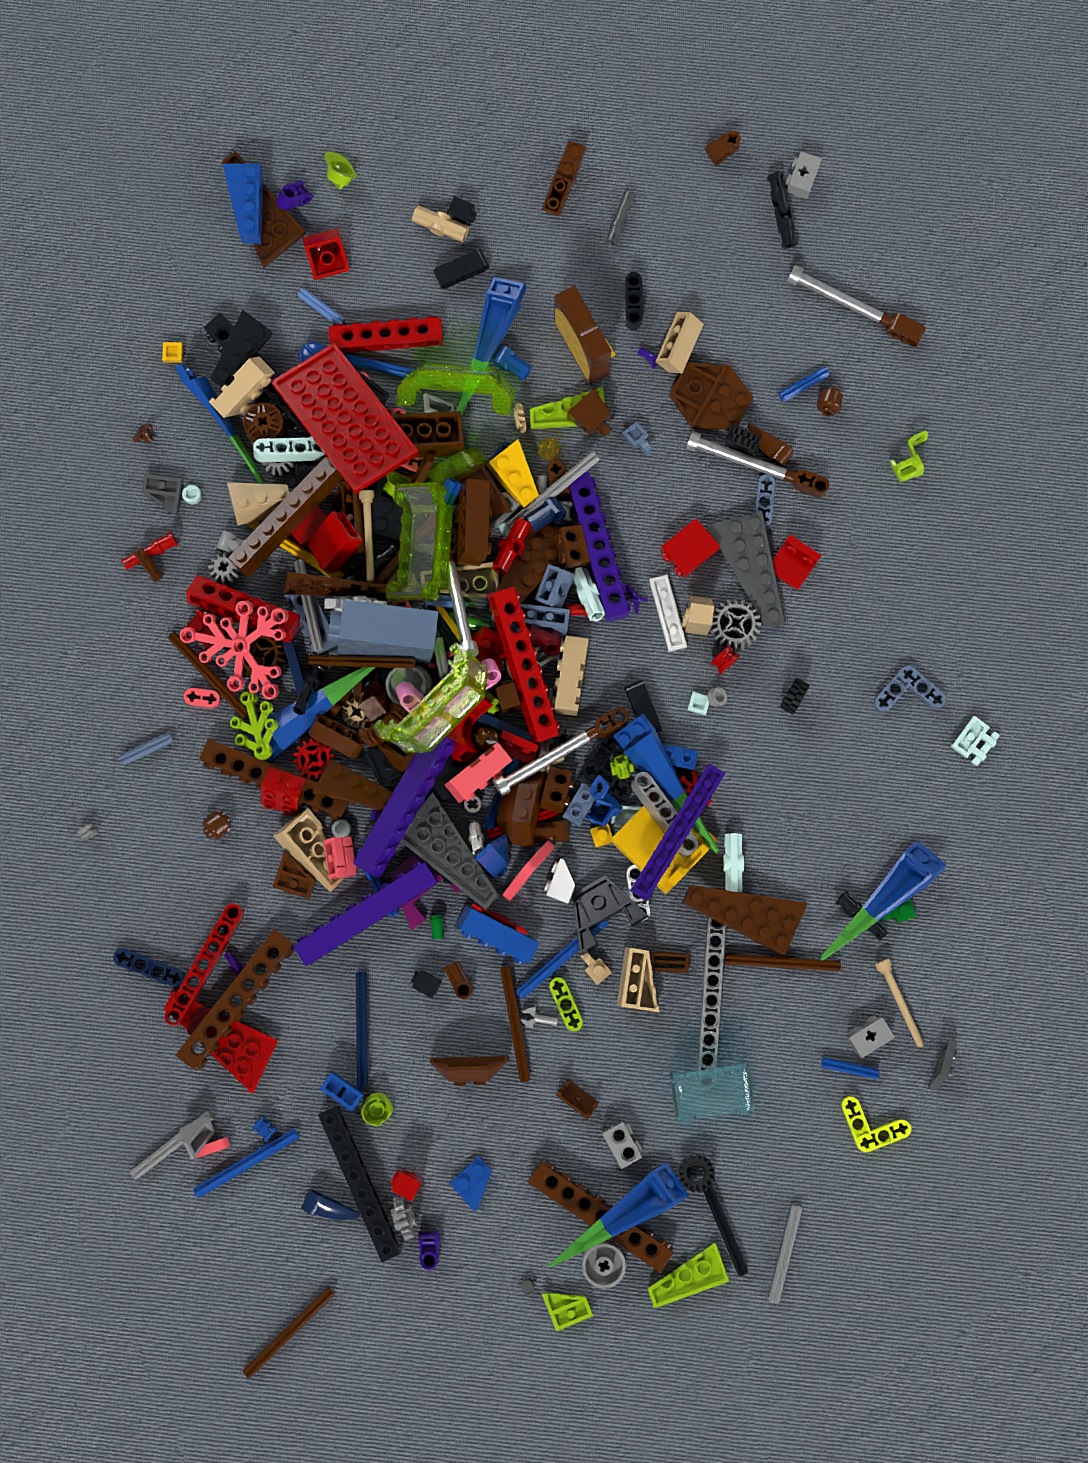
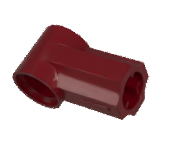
M532 625L527 626L531 632V643L543 647V651L548 655H557L560 652V632L556 630H548L546 632Z

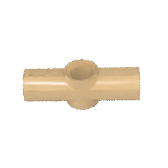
M419 205L414 210L412 222L429 228L432 233L441 237L446 235L462 243L466 239L469 226L452 220L446 213L440 211L436 213Z

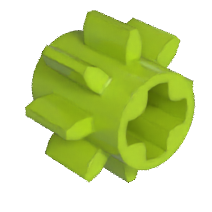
M625 755L615 757L614 762L610 763L612 775H617L619 779H626L631 776V772L635 771L633 762Z

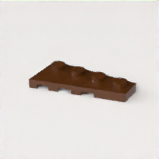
M332 759L313 790L314 794L328 795L329 798L343 799L348 801V803L365 805L366 808L381 812L393 794L392 791Z

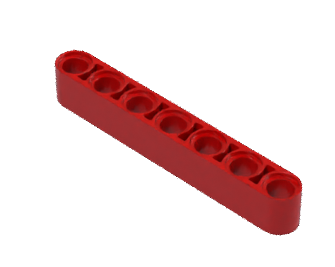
M233 903L226 906L166 1010L164 1018L169 1025L178 1027L184 1023L241 923L244 913L237 904ZM232 909L239 910V914L235 918L229 917V912ZM223 926L229 927V932L226 935H220L219 933L220 928ZM218 943V951L210 952L211 944ZM204 960H208L209 967L205 970H201L200 963ZM194 977L199 978L198 986L191 987V979ZM183 995H188L189 1002L181 1005L180 998ZM178 1012L179 1020L171 1022V1014Z

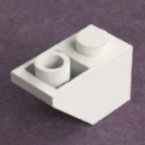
M560 859L559 863L555 861L551 871L555 874L552 881L548 879L544 890L547 891L546 896L568 904L575 884L565 861Z

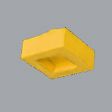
M163 342L162 361L164 363H182V342Z
M609 824L590 829L596 848L612 843L610 839L613 836Z

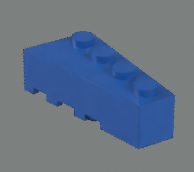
M223 164L242 243L262 244V168L260 164Z
M465 905L454 925L462 930L461 934L471 939L474 936L479 939V944L487 948L489 945L496 947L495 952L506 956L508 953L513 956V961L521 965L523 962L530 964L539 945L537 941Z

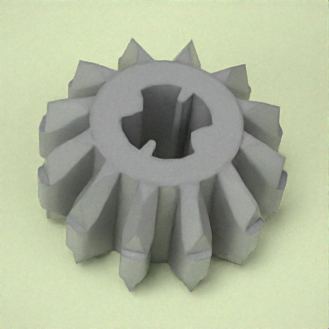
M284 448L277 449L279 452L286 451ZM291 461L280 463L262 462L266 466L265 470L267 472L272 471L271 474L273 476L277 473L283 476V471L290 473L288 467H294Z
M227 552L223 553V557L219 553L216 554L218 559L212 558L211 562L214 565L208 566L212 570L210 576L215 577L214 580L217 583L220 580L224 585H226L227 580L233 583L232 577L239 578L236 572L240 571L228 559ZM224 565L227 566V567H226V568H227V571H225V572L223 571V566H224Z

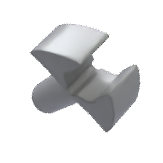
M536 1007L522 1011V1013H530L535 1017L530 1021L521 1019L531 1029H533V1024L535 1023L555 1026L558 1024V1018L538 1015Z

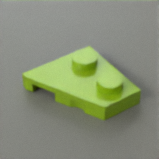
M542 1293L556 1331L593 1316L588 1300L584 1295Z

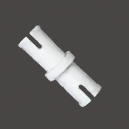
M477 822L469 824L468 827L470 833L469 843L472 845L474 856H478L484 850V836L481 833V826Z

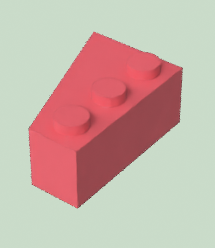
M497 742L447 782L445 786L458 803L464 799L468 802L475 796V790L478 788L482 790L490 784L488 780L491 777L495 779L503 773L502 769L512 759Z

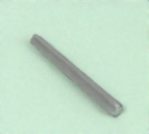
M594 452L587 455L507 522L508 527L511 529L517 518L527 521L526 517L542 508L543 503L547 499L556 497L598 462V456Z

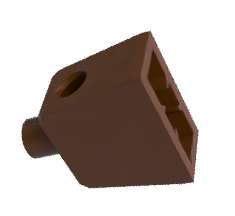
M595 389L567 412V418L589 435H593L598 430L606 437L613 430L606 423L610 419L611 413Z

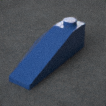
M506 834L488 844L476 857L478 863L494 879L497 876L501 878L508 871L506 868L508 866V836Z

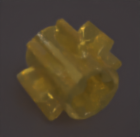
M547 437L545 442L540 441L537 453L541 455L542 460L552 462L554 457L556 459L559 458L562 446L558 445L556 439Z

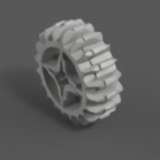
M734 599L733 604H731L730 600H726V606L720 603V609H714L717 615L713 614L712 620L714 621H712L711 627L715 628L710 632L711 634L717 633L714 640L722 639L719 643L720 646L726 642V648L732 644L733 650H737L738 644L741 649H744V642L750 646L752 644L750 639L756 641L757 637L754 634L760 633L757 627H761V623L755 621L760 619V615H753L757 612V609L750 610L751 603L746 607L744 606L745 600H742L740 604H738L737 599ZM737 610L744 614L741 616H735L732 612L730 613V611ZM724 614L728 625L722 630L720 619ZM749 619L751 627L750 632L746 635L743 623ZM733 621H741L738 625V628H736V626L735 628H730ZM736 633L741 638H730L726 634Z

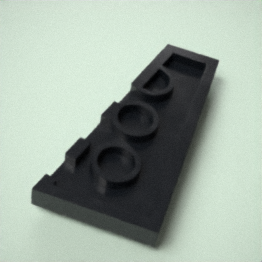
M242 310L212 373L211 381L221 388L224 385L229 386L235 379L233 375L249 358L256 356L273 335L272 331Z

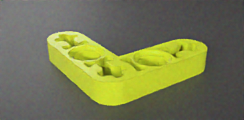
M847 1096L841 1101V1108L855 1144L863 1152H870L901 1140L911 1133V1125L902 1119L870 1130L859 1101L851 1096ZM848 1100L855 1102L853 1110L855 1113L859 1111V1115H853L849 1118L848 1115H852V1112L849 1108L845 1107L848 1105ZM857 1118L863 1121V1127L859 1130L854 1129L852 1125L853 1121ZM900 1123L906 1126L904 1129L905 1133L895 1132L896 1137L893 1138V1133L889 1127L892 1126V1130H896L899 1128ZM881 1130H886L889 1134L886 1141H880L878 1138V1133ZM874 1133V1139L878 1144L875 1145V1142L872 1141L868 1143L867 1148L860 1145L863 1142L862 1138L865 1137L866 1140L873 1139L871 1134Z

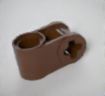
M729 131L709 143L704 150L712 162L718 165L738 151L741 137L738 132Z
M554 460L548 465L549 487L565 474L564 465L558 460ZM553 467H557L559 470L558 474H555ZM569 486L560 492L556 498L570 496Z

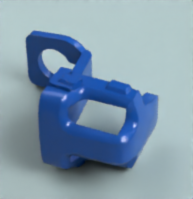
M600 775L596 777L591 785L590 794L596 801L591 807V813H587L586 817L592 823L606 826L613 816L620 814L623 807L613 795L607 793L610 786ZM601 782L603 789L600 793H596L597 785ZM601 804L608 806L603 816L597 814Z

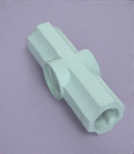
M576 568L573 572L575 574L573 580L577 587L576 590L580 602L584 605L590 621H599L605 616V611L600 602L597 587L592 582L587 568Z
M725 834V854L723 855L725 890L742 892V872L744 871L742 834Z

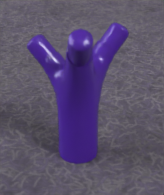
M640 348L637 354L646 358L650 362L652 369H655L654 361H656L658 355Z
M629 583L625 586L626 591L632 598L635 614H638L639 602H648V599L640 596Z
M229 951L224 957L230 963L237 977L240 969H243L246 965L237 961L231 951Z

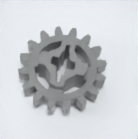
M402 1196L394 1197L393 1204L395 1208L391 1210L395 1229L397 1231L401 1230L405 1240L414 1238L413 1226H416L417 1223L412 1205H407L405 1198Z

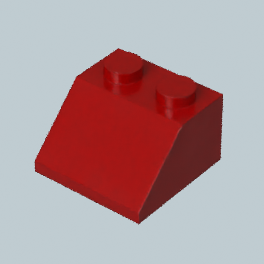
M338 228L302 238L314 280L350 271Z

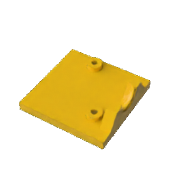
M655 796L650 799L653 802H657ZM643 806L610 841L642 871L663 838L664 832L645 806ZM660 811L663 817L668 818L667 812ZM693 828L691 832L698 841L697 848L689 856H682L677 852L657 884V887L665 895L711 848ZM709 832L713 841L716 843L718 840ZM683 842L685 848L691 849V845L688 842Z

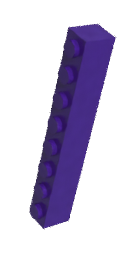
M432 728L429 729L353 864L368 874L380 878L390 858L395 854L398 844L404 838L410 823L415 819L418 809L424 803L426 795L433 787L438 774L443 770L446 760L453 752L456 745L455 741Z
M417 862L411 866L412 870L407 874L405 872L398 874L394 877L396 881L389 884L386 882L378 888L379 892L374 895L372 892L362 898L363 902L356 905L354 903L346 908L347 912L340 916L338 913L330 918V923L326 926L321 924L314 928L312 935L307 936L306 934L297 939L298 944L293 947L304 965L309 966L439 883L427 862Z

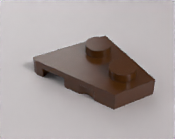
M284 851L273 888L310 899L316 879L288 852Z

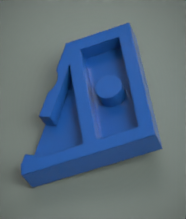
M478 1156L449 1183L474 1212L479 1207L492 1170Z

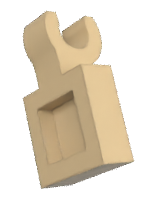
M588 952L580 955L588 965L585 969L586 973L596 985L612 973L600 958L594 961Z

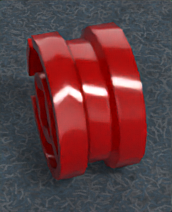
M728 646L710 664L718 669L717 672L721 675L740 656L733 652L731 646Z

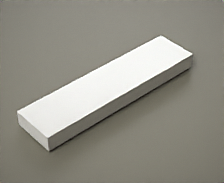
M668 574L649 579L668 652L687 648Z

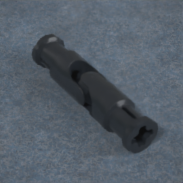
M776 172L768 175L767 181L770 182V196L775 208L774 213L778 233L781 234L782 238L781 247L789 249L797 246L798 241L795 240V227L790 206L788 205V194L783 185L782 178L784 176L783 173ZM787 215L788 219H783L782 217Z
M392 543L388 544L389 547L382 552H377L373 555L374 573L384 569L387 563L398 553ZM360 564L342 577V579L367 581L366 564ZM358 570L364 579L355 580L354 576Z

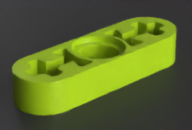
M554 978L550 982L549 988L567 1029L578 1031L582 1027L583 1021L564 979ZM555 981L564 984L561 987L563 993L565 991L568 992V995L562 996L558 1000L556 995L560 994L558 990H553ZM565 998L569 999L572 1003L569 1010H563L560 1006V1002ZM573 1009L576 1011V1013H573L574 1019H579L578 1027L576 1028L573 1025H568L571 1021L569 1015L566 1018L564 1016V1013H570Z

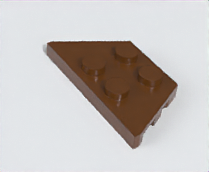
M687 362L683 373L680 374L669 397L691 428L694 429L728 367L727 364L711 365V363L697 364Z
M728 365L694 429H711L716 431L724 429L729 431L730 427H738L753 400V396L731 366Z

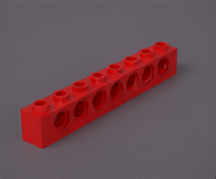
M509 587L487 594L532 742H541L558 736L559 724L554 719L552 713L554 708L547 696L548 688L541 677L542 668L537 664V652L530 641L531 632L526 627L524 621L525 613L520 608L518 602L520 600L519 593L514 587ZM506 604H509L511 607L509 614L505 611ZM512 622H514L517 627L515 632H513L510 628ZM518 641L522 643V649L520 651L516 648V643ZM524 659L528 662V667L526 669L522 667V661ZM529 678H532L534 682L531 688L528 686ZM535 696H537L539 699V704L537 706H535L533 703V699ZM541 715L545 718V722L542 725L539 722Z

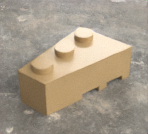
M260 357L249 358L233 375L235 377L233 382L229 386L224 385L221 388L223 392L219 397L212 398L209 403L223 418L246 414L252 402L260 397L261 390L271 382L270 378L275 372Z
M227 483L237 525L265 520L289 495L287 484Z
M689 596L688 608H686L682 620V627H685V633L707 636L712 626L714 612L712 599Z
M625 948L617 1006L659 1012L648 950Z

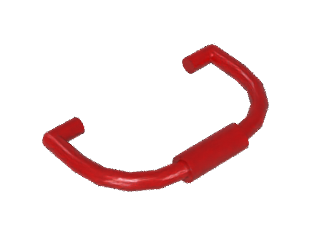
M475 903L472 904V908L490 916L491 919L523 934H527L526 929L510 922V919L494 911L485 910Z

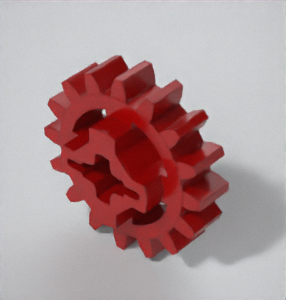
M310 738L308 744L303 741V747L297 746L299 753L293 754L297 757V760H294L293 763L299 765L296 767V771L302 770L301 776L304 777L308 774L309 780L313 776H315L316 780H319V775L324 773L330 760L335 758V755L330 754L333 751L331 747L326 748L327 745L321 744L319 741L315 743ZM311 747H318V748H316L315 750H312V751H308V750H307V749H309V748H311ZM325 753L327 755L326 763L323 761V755ZM302 756H305L306 759L304 766L302 764ZM311 756H317L318 762H312ZM314 768H321L319 771L311 772Z

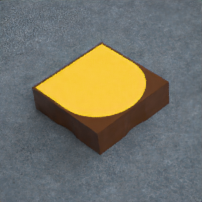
M574 285L554 296V323L587 382L591 385L609 375L611 349Z

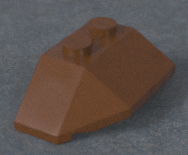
M342 481L339 483V489L335 494L331 508L332 511L345 513L363 540L351 556L362 554L365 549L363 503L359 500V492L354 494L348 484Z
M538 771L510 787V793L503 797L501 796L496 821L514 845L533 846L547 772Z
M509 1056L430 1058V1063L449 1082H454L455 1086L466 1085V1082L474 1081V1085H486V1081H490L507 1063Z

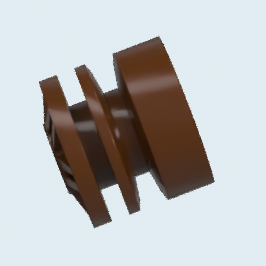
M258 403L247 410L243 426L253 444L258 439L286 438L287 426L281 412L275 406L269 403Z

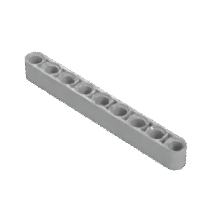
M709 917L706 925L697 1062V1083L705 1089L713 1087L716 1081L726 928L722 924L717 928L712 926V919ZM712 936H717L720 939L719 946L713 947L710 944ZM712 955L717 956L719 959V963L715 967L709 964V958ZM710 975L717 977L718 981L715 986H710L707 982ZM711 994L716 997V1003L713 1006H709L706 1003L707 996ZM708 1014H712L715 1017L714 1024L710 1026L705 1023V1017ZM707 1034H711L714 1038L711 1045H706L703 1041L704 1036ZM705 1054L712 1056L713 1060L709 1065H705L702 1062ZM704 1074L711 1076V1082L707 1085L701 1082V1077Z

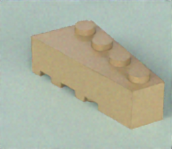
M494 562L483 563L480 566L456 567L464 598L488 600L487 594L498 590L500 585L498 572L491 568ZM445 569L421 572L424 593L433 592L435 595L451 596Z
M566 636L565 641L561 640L560 652H563V657L558 660L557 670L560 671V677L555 679L554 689L558 690L557 696H553L552 705L557 714L577 716L589 640L587 638Z

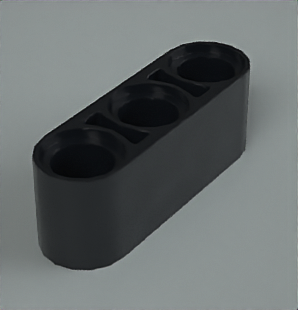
M476 249L438 266L433 270V273L440 288L447 289L485 272L490 266L482 249Z
M630 272L625 279V323L630 330H637L640 328L643 318L642 277L637 272ZM636 281L638 284L636 286H632L629 284V282ZM634 298L638 300V303L632 304L629 300ZM635 316L639 320L632 322L629 318Z
M641 679L624 686L635 717L637 718L644 714L656 732L662 731L661 724L643 680Z

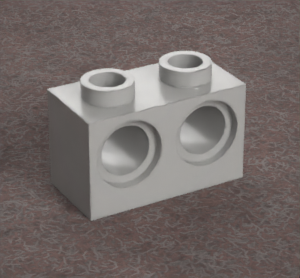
M623 1121L602 1132L621 1169L642 1158L640 1153L643 1150L639 1142H634L630 1135L634 1133L628 1123L624 1125ZM616 1130L624 1132L622 1140H615L613 1138ZM627 1147L634 1150V1154L630 1158L623 1156V1150Z

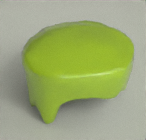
M373 1093L363 1101L361 1115L366 1123L380 1126L391 1116L394 1108L385 1094Z

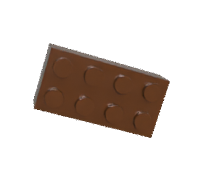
M461 411L390 414L418 449L419 454L414 458H424L428 451L435 453L434 457L463 456L464 443Z
M467 479L459 492L457 564L480 566L486 560V556L490 554L491 543H488V536L491 535L492 526L489 524L492 506H489V500L492 499L493 489L490 488V481Z

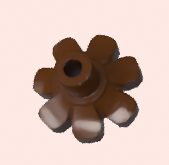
M150 423L145 426L142 425L132 440L137 443L144 439L150 444L154 440L150 435V430L153 428Z

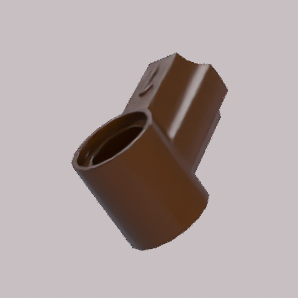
M569 821L537 823L534 840L569 841Z
M458 960L444 967L457 997L462 1000L471 998L474 990L460 961ZM463 985L469 987V993L466 996L459 994V989Z

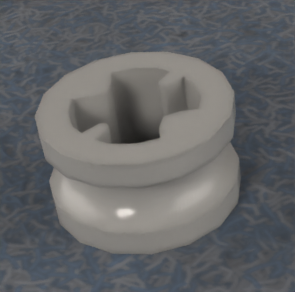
M477 796L470 799L471 801H478L476 809L473 807L469 809V803L464 801V807L469 813H477L481 809V800Z
M93 824L86 825L77 832L78 835L82 836V841L91 838L97 833L96 830H93Z

